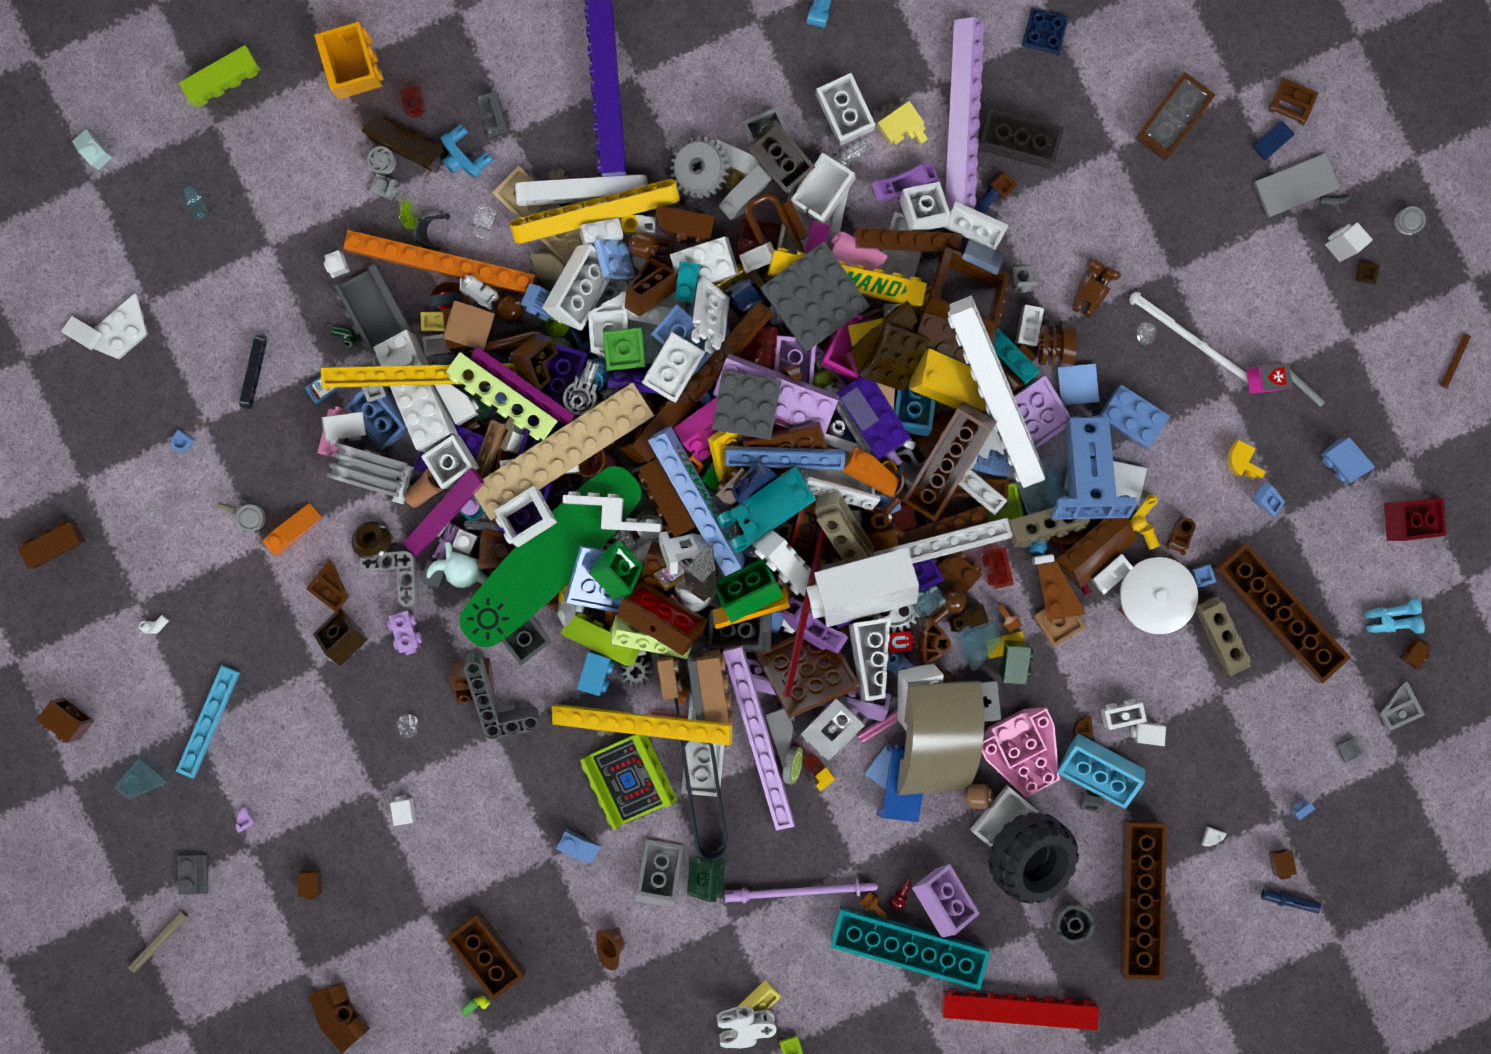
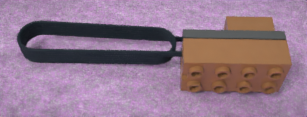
M720 649L689 653L688 668L696 720L732 724L733 728L734 715L733 711H729L731 708L730 692H726L729 685L728 675L723 673L726 666L724 654L721 655ZM659 654L657 664L663 700L675 699L677 718H680L678 698L679 692L682 691L683 687L682 675H678L680 660L679 657ZM681 740L696 849L703 859L715 861L725 855L728 837L713 743H708L711 751L725 845L719 852L708 853L701 848L697 831L685 747L690 741Z

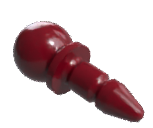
M911 879L904 882L900 891H896L895 896L891 898L890 905L894 910H902L904 908L905 901L908 899L907 893L911 887Z

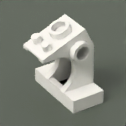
M667 531L659 533V546L670 575L677 574L678 562L683 559L692 558L697 569L704 562L709 547L702 535L691 533L670 539Z

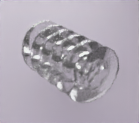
M864 134V137L858 136V141L853 139L851 145L846 144L845 150L843 148L838 149L839 154L836 152L832 153V157L850 170V164L856 167V160L862 163V156L869 159L868 152L870 151L873 155L876 152L873 144Z

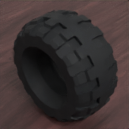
M1028 812L1027 815L1021 814L1015 817L1013 821L1006 823L1001 832L997 833L994 838L993 846L989 850L990 859L988 860L990 873L993 875L992 879L1001 890L1014 900L1016 899L1021 903L1028 904L1045 902L1046 899L1053 898L1059 894L1058 892L1068 885V881L1076 871L1075 866L1079 860L1078 846L1071 831L1055 817L1040 812Z

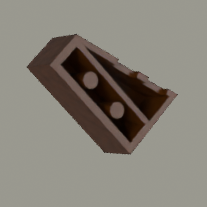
M651 256L647 258L644 266H641L638 275L634 277L626 289L625 309L639 317L676 292L678 272Z

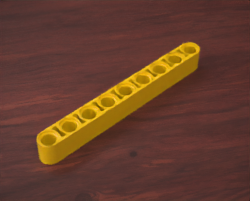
M668 179L512 220L509 226L515 243H524L575 230L583 224L621 218L657 208V206L671 205L677 203L680 200L676 181Z

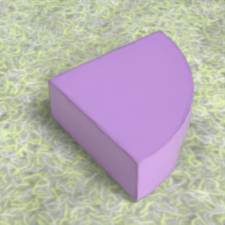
M246 806L239 811L237 816L236 830L238 833L256 823Z

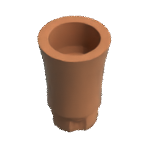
M428 468L417 482L409 488L404 498L407 504L416 508L445 489L440 488Z

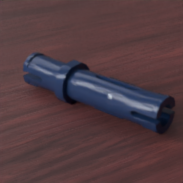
M1263 888L1261 892L1262 900L1277 903L1281 907L1285 905L1317 914L1321 910L1320 902L1289 895L1285 891L1277 892Z

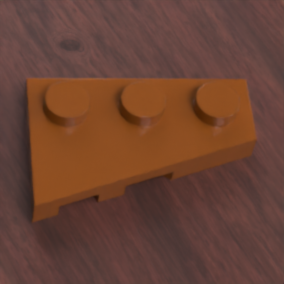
M1058 562L1037 564L1047 621L1086 615Z

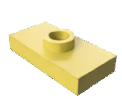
M421 312V332H444L443 312Z

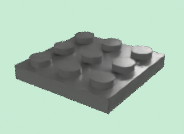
M722 370L712 430L771 440L782 381Z

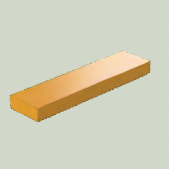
M786 588L781 590L783 598L733 623L728 619L723 607L712 610L715 628H722L789 608V597Z

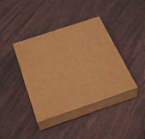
M1045 608L1033 615L1053 648L1086 628L1079 616L1047 621Z

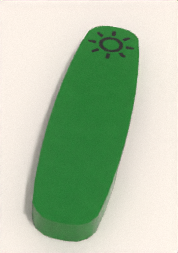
M617 466L607 467L575 491L580 492V496H588V493H600V497H607L608 494H619V498L624 499L622 522H626V518L630 517L642 497L641 485L637 479L624 468ZM561 503L552 511L557 521L556 524L521 546L515 547L473 595L460 614V629L472 643L479 647H492L513 634L570 582L580 545L602 549L612 539L618 530L601 529V505Z

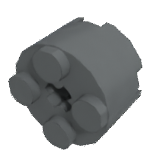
M1062 903L1055 910L1052 918V924L1056 933L1066 943L1073 945L1089 940L1094 932L1095 924L1093 917L1080 903ZM1074 920L1077 922L1076 925L1070 924V922Z

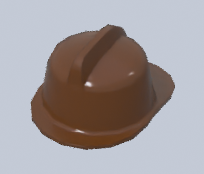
M619 927L605 931L598 930L596 932L597 955L600 962L608 970H616L619 966V954L625 947Z

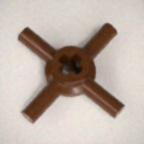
M896 495L886 506H877L872 510L864 509L869 513L870 522L864 528V532L872 531L875 528L884 529L895 526L897 536L902 538L905 532L892 522L891 511L902 501V498Z

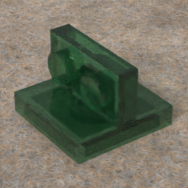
M696 856L690 857L687 895L707 902H716L717 898H722L725 859L720 858L710 861Z

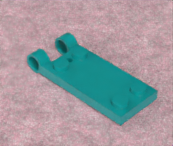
M795 466L746 499L743 504H739L732 510L720 514L717 517V521L721 528L730 527L736 521L739 523L744 534L733 538L730 544L735 552H741L817 499L799 468Z

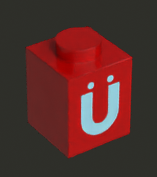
M911 631L889 632V653L912 651V646H915L914 634H911Z

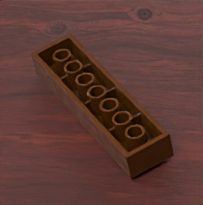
M1240 543L1213 568L1218 576L1315 682L1323 684L1351 659L1346 651L1247 543Z
M1123 820L1120 974L1124 979L1163 980L1167 824L1163 821Z

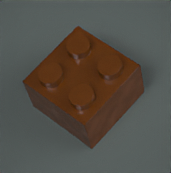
M65 698L50 701L36 719L40 722L42 728L47 731L51 730L56 734L55 737L63 743L80 740L94 723L90 717Z

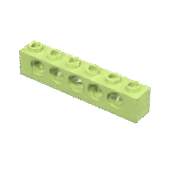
M459 352L446 371L449 373V379L456 384L460 381L466 385L464 389L472 395L475 393L479 394L482 397L481 401L489 407L492 404L498 408L497 412L505 418L507 416L513 418V423L521 429L526 427L531 431L529 435L538 441L540 438L545 440L558 421L461 352ZM467 369L474 372V378L471 381H467L463 377V373ZM482 381L490 383L491 387L488 392L480 390L479 385ZM503 392L506 394L507 400L505 403L501 404L496 401L497 393ZM514 404L522 405L523 412L520 415L512 412ZM536 415L539 418V424L531 426L528 423L529 416Z

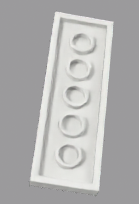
M728 682L729 685H728V690H726V692H729L730 682ZM691 688L688 719L696 720ZM696 741L688 742L685 751L692 794L717 797L709 744ZM713 744L719 785L721 786L724 745ZM683 768L681 793L688 794L685 771Z

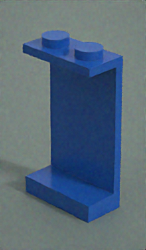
M894 744L893 747L887 746L886 750L891 752L885 797L883 808L877 807L876 815L885 819L919 822L923 793L897 795L900 758H904L905 746L900 744Z

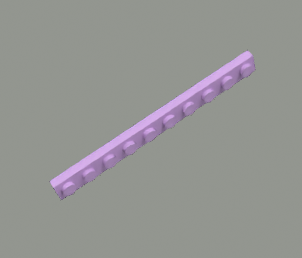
M743 645L724 649L723 654L775 829L781 830L794 827L795 821Z

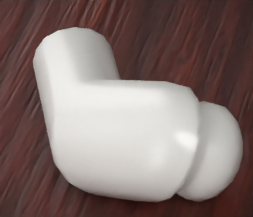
M161 615L156 622L142 621L139 624V629L146 634H157L169 622V619Z

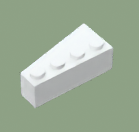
M891 618L849 625L857 680L860 684L861 702L885 698Z

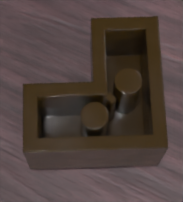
M535 334L513 351L510 356L517 375L540 390L551 381L546 363L555 357L558 352L552 337Z

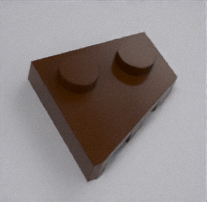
M331 560L326 563L306 588V590L336 613L339 612L349 599L348 593Z

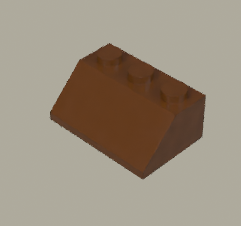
M652 541L646 556L640 582L647 583L667 596L671 593L676 598L675 586L665 591L654 578V574L666 567V563L659 543Z

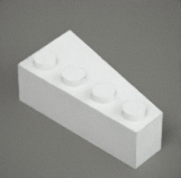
M771 530L753 542L752 545L756 548L754 551L756 555L762 560L765 558L768 561L766 565L774 572L777 570L779 572L777 576L785 584L787 582L791 584L789 589L796 595L800 593L805 596L811 568L804 564L803 559L796 554L787 541Z

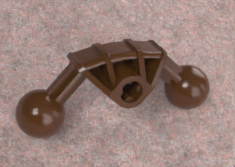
M950 589L943 594L942 604L929 616H923L924 619L919 629V645L917 646L919 651L918 661L922 665L934 663L943 674V683L957 682V679L953 672L942 670L935 661L943 656L951 647V640L937 623L949 613L956 614L961 612L966 605V597L963 592L957 589Z

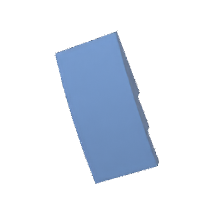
M677 304L651 333L652 336L664 345L671 332L703 351H705V342L709 339L708 337L706 339L700 337V342L697 344L691 339V333L695 329L692 322L693 318ZM708 352L705 353L698 367L696 368L695 373L703 366V364L709 359V357L712 354H709Z

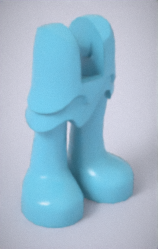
M1415 597L1402 606L1393 608L1382 607L1366 611L1364 613L1366 619L1381 617L1382 623L1367 625V631L1390 633L1396 632L1395 629L1406 628L1411 629L1416 634L1424 633L1425 626L1421 616L1399 620L1391 618L1401 615L1421 614L1422 605L1420 599Z

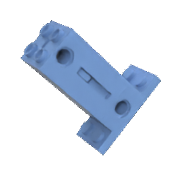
M1097 415L1091 418H1084L1083 416L1070 418L1064 431L1069 496L1057 499L1051 512L1052 520L1129 518L1137 506V498L1130 497L1129 495H1122L1117 498L1109 417Z

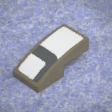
M512 410V412L516 415L521 414V412ZM509 416L504 426L508 432L500 448L506 452L518 455L526 427L523 429L519 428L513 423L514 419Z

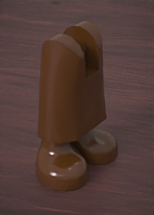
M1088 259L1087 261L1089 275L1088 277H1082L1072 310L1078 313L1084 300L1090 302L1084 314V317L1089 319L1109 293L1108 283L1121 277L1120 272L1105 267L1100 281H1096L1104 265L1094 259Z

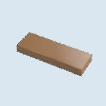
M492 419L476 459L480 467L477 472L482 479L490 475L506 431L505 424Z

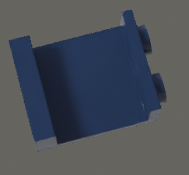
M755 462L731 491L735 500L743 504L746 499L781 475Z

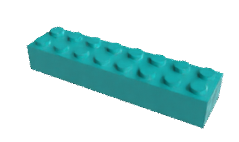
M839 906L829 942L830 948L979 990L990 956V951L987 947L949 936L942 938L940 934L888 919L884 920L881 917Z

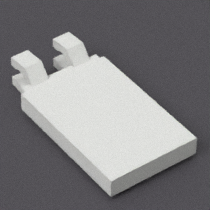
M703 276L698 279L692 321L695 329L691 333V339L697 344L700 342V337L703 339L708 337L709 339L705 342V351L712 354L713 347L719 350L721 342L725 341L730 298Z

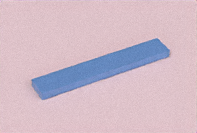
M726 446L725 466L751 467L755 462H758L765 467L793 468L796 466L805 469L844 470L845 450Z

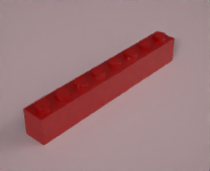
M948 988V991H943L941 1014L943 1018L1098 1031L1099 1006L1091 999H1082V1002H1079L1069 997H1064L1063 1000H1056L1053 996H1044V999L1036 998L1035 995L1025 994V997H1017L1015 993L998 995L997 992L987 991L986 994H980L977 990L960 992L959 989Z

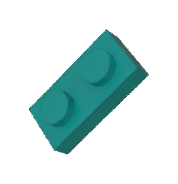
M679 262L676 301L695 303L700 264Z

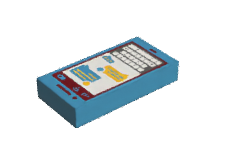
M321 377L305 387L315 404H318L341 388H321Z

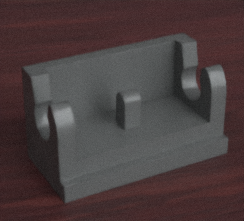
M496 91L479 96L477 102L487 136L492 137L508 132Z

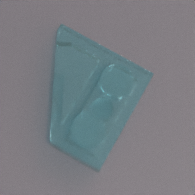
M996 623L959 637L972 671L977 670L1003 641Z
M138 758L114 789L127 800H131L167 784L169 780L142 758Z

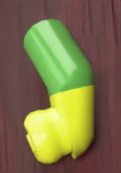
M481 995L470 1000L461 1009V1012L464 1016H468L479 1005L482 1009H485L490 1004V1001L486 996Z

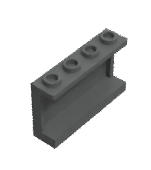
M374 263L368 267L369 270L341 285L336 284L334 286L337 290L334 292L339 302L343 301L346 307L343 309L349 319L352 318L354 325H352L357 335H361L364 340L361 343L365 351H370L373 355L376 354L373 348L376 345L405 330L414 333L383 274Z

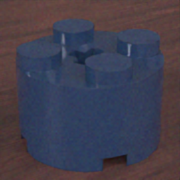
M750 277L747 279L741 278L723 291L724 294H728L730 298L729 306L739 318L745 317L758 301L762 304L767 302L761 293H757L754 288L755 284Z

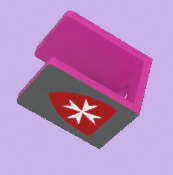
M1289 363L1262 365L1259 368L1246 370L1250 394L1293 388Z

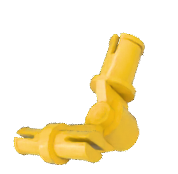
M1149 494L1146 497V500L1133 515L1132 520H1129L1134 531L1137 530L1141 535L1143 534L1149 550L1160 546L1154 532L1155 527L1148 524L1145 518L1146 514L1157 503V497L1153 494Z

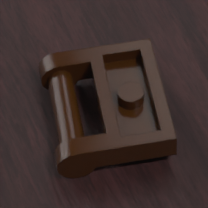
M1283 78L1268 111L1282 114L1298 121V124L1304 126L1319 92ZM1280 100L1303 109V113L1300 114L1278 104Z

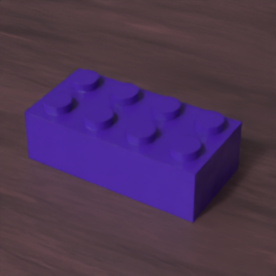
M860 377L836 392L837 395H840L839 399L878 460H881L912 440L876 382Z

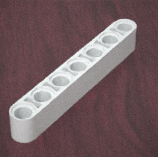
M630 175L519 182L515 184L516 204L530 206L578 203L648 185L647 176Z

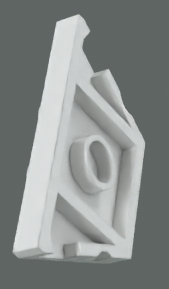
M621 292L620 295L588 312L592 353L605 358L603 331L629 329L628 311L625 309L626 292Z
M134 293L94 328V330L102 335L93 349L120 359L148 335L137 294Z

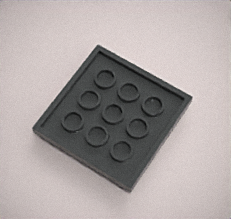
M825 242L818 245L760 287L763 294L805 352L869 307L865 298Z

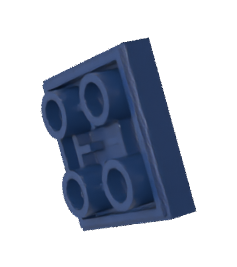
M1031 8L1022 46L1059 55L1068 17Z

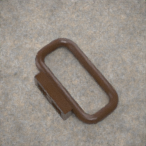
M763 193L747 202L744 210L745 216L760 246L766 244L767 241L752 213V209L755 205L768 200L774 204L796 248V254L797 252L804 253L801 241L808 236V233L791 200L782 205L779 198L773 193Z
M533 331L490 341L485 344L484 352L487 354L496 353L503 358L511 357L510 354L535 334H544L540 331ZM474 348L468 349V355L470 357L475 350Z

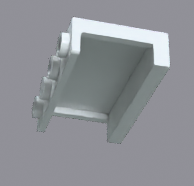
M801 468V473L814 495L823 496L838 490L847 504L870 510L880 501V496L875 495L874 488L845 474L841 470Z

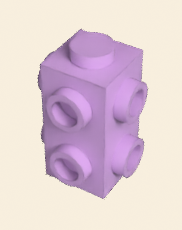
M409 610L388 616L389 621H387L390 632L393 631L395 637L393 639L395 649L399 650V653L405 652L406 655L416 653V648L421 647L422 637L420 632H416L415 624H417L415 614H411Z

